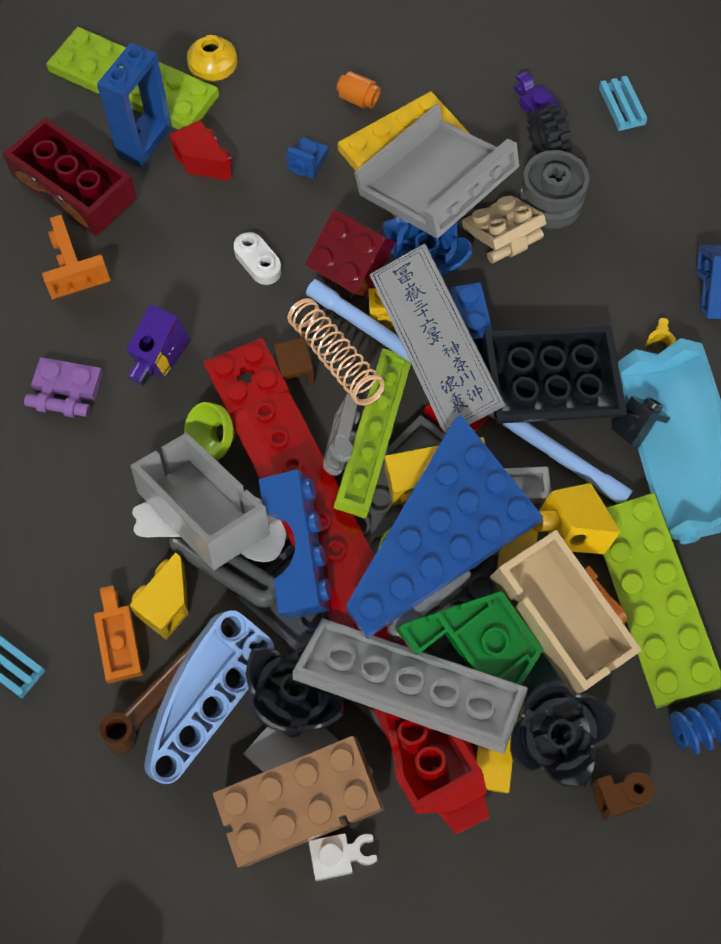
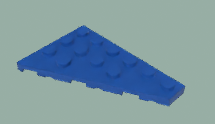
M461 415L454 419L346 604V611L366 639L542 522L543 516Z

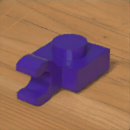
M527 71L516 76L520 83L514 85V89L517 94L522 96L520 97L519 105L528 115L531 111L551 104H556L557 107L560 106V103L544 85L538 88L534 86L533 79Z

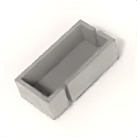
M188 433L162 446L168 472L167 476L164 474L160 454L157 451L130 465L138 493L213 570H216L270 535L266 507L248 490L244 491L243 485Z

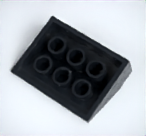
M611 326L484 332L478 350L506 405L493 412L496 424L614 418L627 415Z

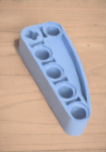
M226 611L216 614L197 637L176 671L160 705L149 738L144 768L146 774L151 779L162 784H170L180 778L247 692L249 687L246 680V667L252 650L249 648L250 644L258 643V648L274 649L272 640L241 613ZM225 618L231 619L235 625V631L231 637L225 636L221 631V623ZM231 668H234L239 673V682L234 688H230L225 680L226 674ZM208 697H213L217 702V710L215 714L207 717L202 709L203 703ZM191 726L195 733L194 740L190 745L183 746L180 743L179 734L184 727ZM168 755L172 762L171 769L166 775L159 776L155 769L156 762L160 757Z

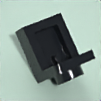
M631 396L625 405L627 415L625 417H618L611 429L631 446L639 448L656 421L668 423L671 417L662 411L664 406L657 400L648 396L645 400Z

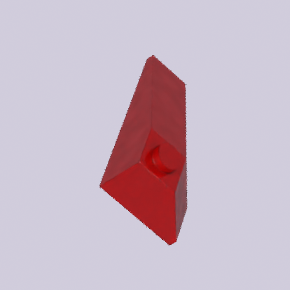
M385 712L397 782L416 814L454 812L487 794L484 774L462 739Z

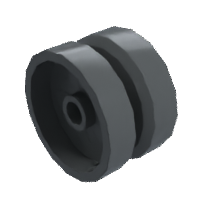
M550 150L533 156L526 164L519 200L544 213L546 225L542 226L543 228L556 229L570 225L580 216L590 181L588 169L582 160L568 152Z

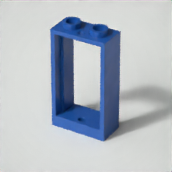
M130 42L99 80L97 87L117 157L142 168L172 129V123L157 53ZM138 84L144 113L135 123L128 95Z

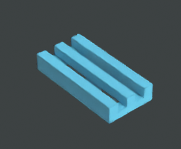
M622 76L621 81L613 78L608 84L606 80L600 81L599 90L618 131L646 124L647 116L627 76ZM611 91L615 92V95L619 101V106L622 112H624L628 122H625Z
M0 636V646L34 671L31 676H28L0 654V664L25 682L20 688L0 673V683L22 699L43 675L45 670Z

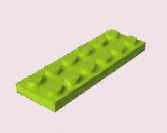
M77 27L46 65L49 72L99 94L97 83L126 47ZM159 62L172 127L180 130L201 120L219 97L218 88ZM137 84L128 96L131 108L143 114L144 108Z
M655 493L607 507L608 512L621 532L603 556L620 606L626 614L629 632L642 649L637 655L656 709L721 690V670Z

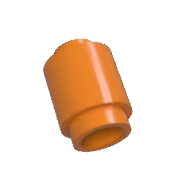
M349 71L346 75H341L336 88L339 91L340 99L364 109L366 107L372 109L376 105L381 92V87L377 86L375 81L352 71Z

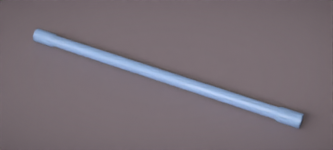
M314 279L306 290L307 296L325 308L333 310L410 362L397 334L341 298L337 292L319 280ZM493 412L488 415L495 420ZM500 423L588 483H591L598 492L616 504L626 502L633 490L612 476L604 474L530 423Z

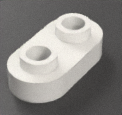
M247 232L235 239V256L256 282L269 285L275 283L280 278L282 273L281 262L258 234ZM263 264H270L267 267L262 266Z

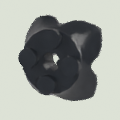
M307 645L297 648L287 657L282 656L277 650L271 648L253 649L247 661L246 680L252 695V712L261 723L271 729L283 732L289 737H298L304 731L325 728L342 717L344 701L341 696L293 680V670ZM291 692H293V693L297 694L298 696H297V697H294V696H291V695H289V694H290Z
M544 682L527 697L523 707H521L517 718L518 721L511 734V757L524 770L534 771L541 769L553 781L562 786L584 789L595 770L594 746L605 740L612 732L616 713L597 697L589 694L574 693L568 685L562 682ZM556 724L562 725L563 727L558 729L559 735L554 737L551 734L553 727Z

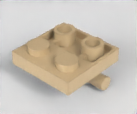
M510 195L498 199L496 203L486 208L474 211L472 215L462 220L464 231L494 249L487 253L489 262L493 264L507 256L513 257L527 250L528 245L542 239L544 234L540 227L546 225L544 213Z

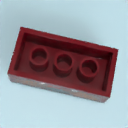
M46 117L41 119L3 153L12 177L95 236L101 233L137 199L131 175Z

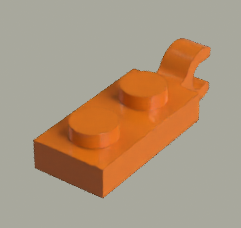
M114 585L100 588L104 611L95 613L94 618L106 682L110 684L142 676L143 672L131 609L129 606L120 607L117 590L115 591Z

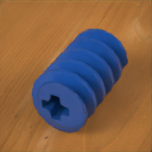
M714 699L709 705L701 703L696 709L688 707L683 710V714L677 711L670 714L671 731L680 750L685 751V747H689L695 756L699 755V743L702 742L706 750L712 751L714 749V738L721 746V700Z

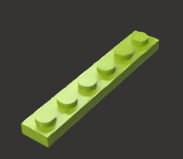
M384 348L381 351L375 371L384 380V390L376 401L364 406L353 441V452L347 461L333 507L334 509L365 519L370 509L411 366L410 362L393 351ZM376 380L372 387H370L367 398L373 396L380 387L379 380Z

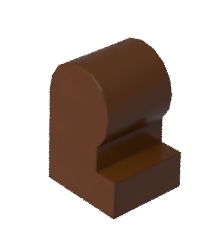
M633 772L617 784H614L611 775L596 779L590 785L604 821L640 809L649 803L655 794L653 781L649 776L641 772Z

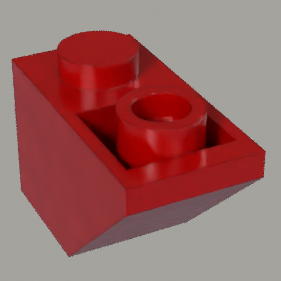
M200 120L169 135L173 154L188 174L221 180L232 178L230 165L233 162L229 152L225 148H220L212 129L207 130Z

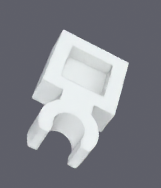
M346 834L310 840L309 846L315 880L319 881L352 874L351 862L354 861L362 865H372L377 862L376 855L364 856L360 852V848L364 843L373 842V835L363 834L352 844H347Z

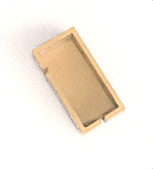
M557 530L500 566L490 576L499 591H503L509 601L514 599L517 603L514 608L544 649L542 653L562 682L568 685L574 693L579 694L611 673L610 671L618 668L642 651Z

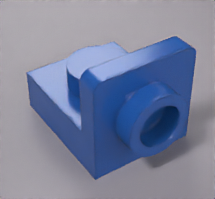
M302 137L296 148L289 147L286 151L288 169L297 175H304L314 179L329 154V146Z

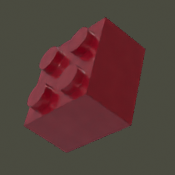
M333 209L305 265L355 295L367 297L369 289H372L374 285L370 274L384 266L396 242L348 214Z

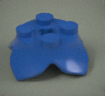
M400 217L383 222V235L396 242L391 251L395 260L425 244L442 277L459 268L472 254L471 243L466 238H459L457 235V222L438 239Z

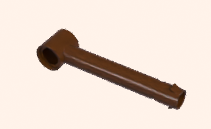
M223 620L221 631L225 636L229 637L232 628ZM195 640L123 713L113 712L102 719L99 725V735L111 752L124 754L135 746L137 741L136 730L161 705L176 671ZM115 728H127L126 734L121 739H110V734Z

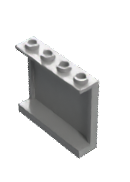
M436 104L354 172L359 194L438 239L519 167L517 143L507 138L501 145L495 147L442 121L440 106Z

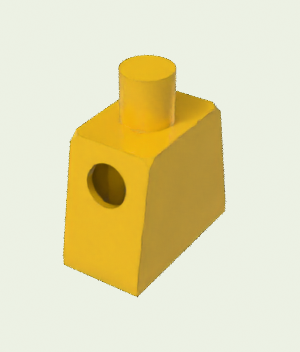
M591 483L552 491L539 510L543 516L542 522L533 527L536 532L547 531L548 535L557 530L572 552L605 554L621 532Z

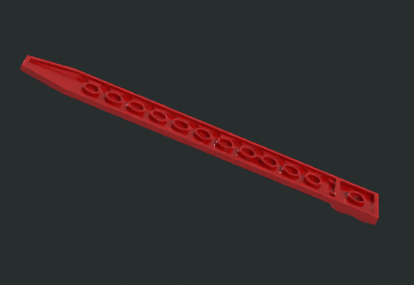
M263 338L203 362L205 370L232 420L233 427L259 479L297 469L312 479L316 490V498L312 499L314 511L318 513L321 521V531L318 532L319 544L324 547L327 564L323 566L325 579H328L332 589V599L329 600L330 611L325 613L328 620L361 631L346 611V604L375 555L354 515L333 508L339 486L333 475L324 471V457L296 406L288 386ZM244 373L253 374L251 376L252 382L246 383L244 380L238 381V378ZM281 521L295 551L293 531L286 521ZM390 624L375 633L374 636L393 642L387 632ZM402 640V642L398 641L397 643L408 647L404 640ZM372 708L390 743L385 712ZM463 740L475 759L472 743ZM484 795L454 812L437 813L455 835L490 818Z

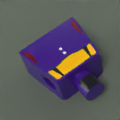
M152 304L149 305L127 347L128 354L135 362L127 376L130 380L144 386L151 374L161 378H165L191 341L178 317Z

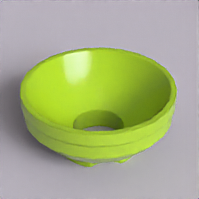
M202 402L193 407L187 416L184 434L188 433L216 461L221 459L229 450L235 437V429L226 409L218 404ZM220 424L223 425V440L221 442L217 437V429Z

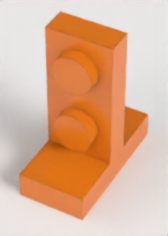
M62 215L51 217L50 221L53 230L49 231L48 234L53 248H60L61 254L56 255L60 267L43 272L42 276L52 300L111 281L102 254L78 261Z

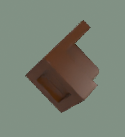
M305 338L273 344L276 364L283 379L305 375L308 385H313L314 372Z

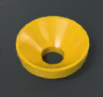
M206 35V37L198 39L190 46L187 52V65L190 72L196 78L204 81H218L227 78L237 67L238 58L234 46L228 40L216 35ZM209 44L218 46L217 50L213 52H206L203 48Z

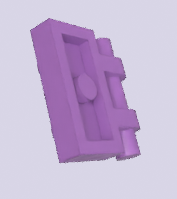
M40 357L31 386L34 391L41 393L38 395L26 394L24 405L34 407L36 411L48 413L50 410L62 412L64 416L75 418L77 415L88 417L90 405L81 402L82 399L95 401L103 377L102 369ZM56 394L68 396V398L66 400H61L54 398V396Z

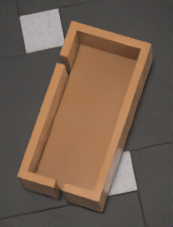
M354 736L213 793L223 826L232 827L233 829L232 832L226 835L237 868L250 866L345 827L347 824L345 818H340L346 815L348 822L354 823L385 810L359 740Z

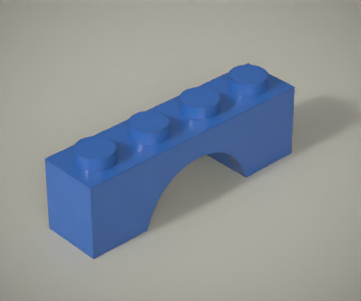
M298 469L259 479L262 504L266 507L267 515L276 520L286 521L291 527L295 538V552L290 565L281 575L274 579L278 614L289 619H295L330 611L329 600L332 599V589L328 579H325L323 566L327 564L324 547L319 544L318 532L321 531V521L318 513L314 511L312 499L316 498V490L312 479L308 478Z

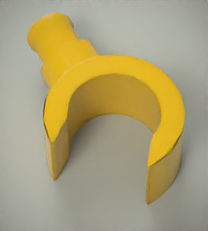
M660 318L658 320V326L649 335L645 347L656 341L663 342L667 347L676 342L675 336L669 332L668 319Z

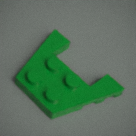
M498 591L395 627L414 655L421 653L445 634L469 668L518 685L523 684L544 650L503 591Z

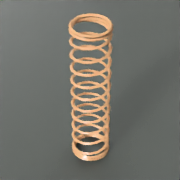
M306 298L296 302L288 312L287 318L290 325L300 334L301 338H305L306 344L324 362L325 367L343 385L344 390L350 393L351 398L357 405H368L376 401L384 390V380L377 375L375 370L370 369V364L364 361L361 354H357V349L351 346L348 339H344V334L338 331V327L332 324L331 319L326 317L325 312L319 309V305L313 299ZM304 304L303 306H301V307L297 310V312L295 313V316H294V318H293V322H292V314H293V312H294L295 309L298 308L300 305ZM308 305H314L315 309L306 314L300 324H295L296 317L301 309ZM320 312L323 315V317L316 319ZM313 313L312 317H311L310 319H308L306 322H304V320H305L310 314ZM323 319L318 327L309 331L315 322ZM326 319L329 324L322 326ZM308 326L306 332L301 331L302 328ZM328 327L323 335L315 338L322 329ZM331 327L335 328V332L326 335ZM317 330L312 339L307 338L308 334ZM335 334L328 343L322 345L326 338ZM337 334L341 335L342 339L333 342ZM323 338L319 346H314V341ZM341 341L336 349L328 353L333 345ZM343 341L348 343L347 347L342 348L334 355L332 361L326 360L327 355L336 352L342 346ZM332 343L325 353H320V348ZM347 349L344 355L335 360L339 353ZM350 349L354 350V354L345 358L338 368H333V363L344 358ZM356 356L361 359V362L350 367L345 376H339L340 370L350 366L356 359ZM351 357H353V359H352L347 365H345V366L342 367V365H343L348 359H350ZM365 364L368 370L362 371L354 378L351 384H347L346 378L353 376ZM360 365L353 373L349 374L354 367ZM366 373L363 378L355 382L361 375ZM373 380L368 387L358 391L363 384ZM376 380L380 381V387L373 396L367 399H357V394L367 391Z

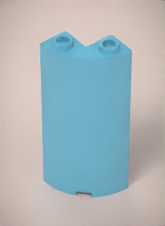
M680 338L659 354L635 349L618 361L625 405L631 396L644 400L648 396L660 402L664 406L662 411L671 417L668 423L656 421L638 448L650 492L655 493L671 539L679 540L680 544H690L698 541L700 537L721 533V398L703 344Z

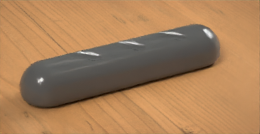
M182 537L169 538L171 549L175 553L252 604L259 607H269L276 603L275 577L247 559L237 555L216 570H213Z

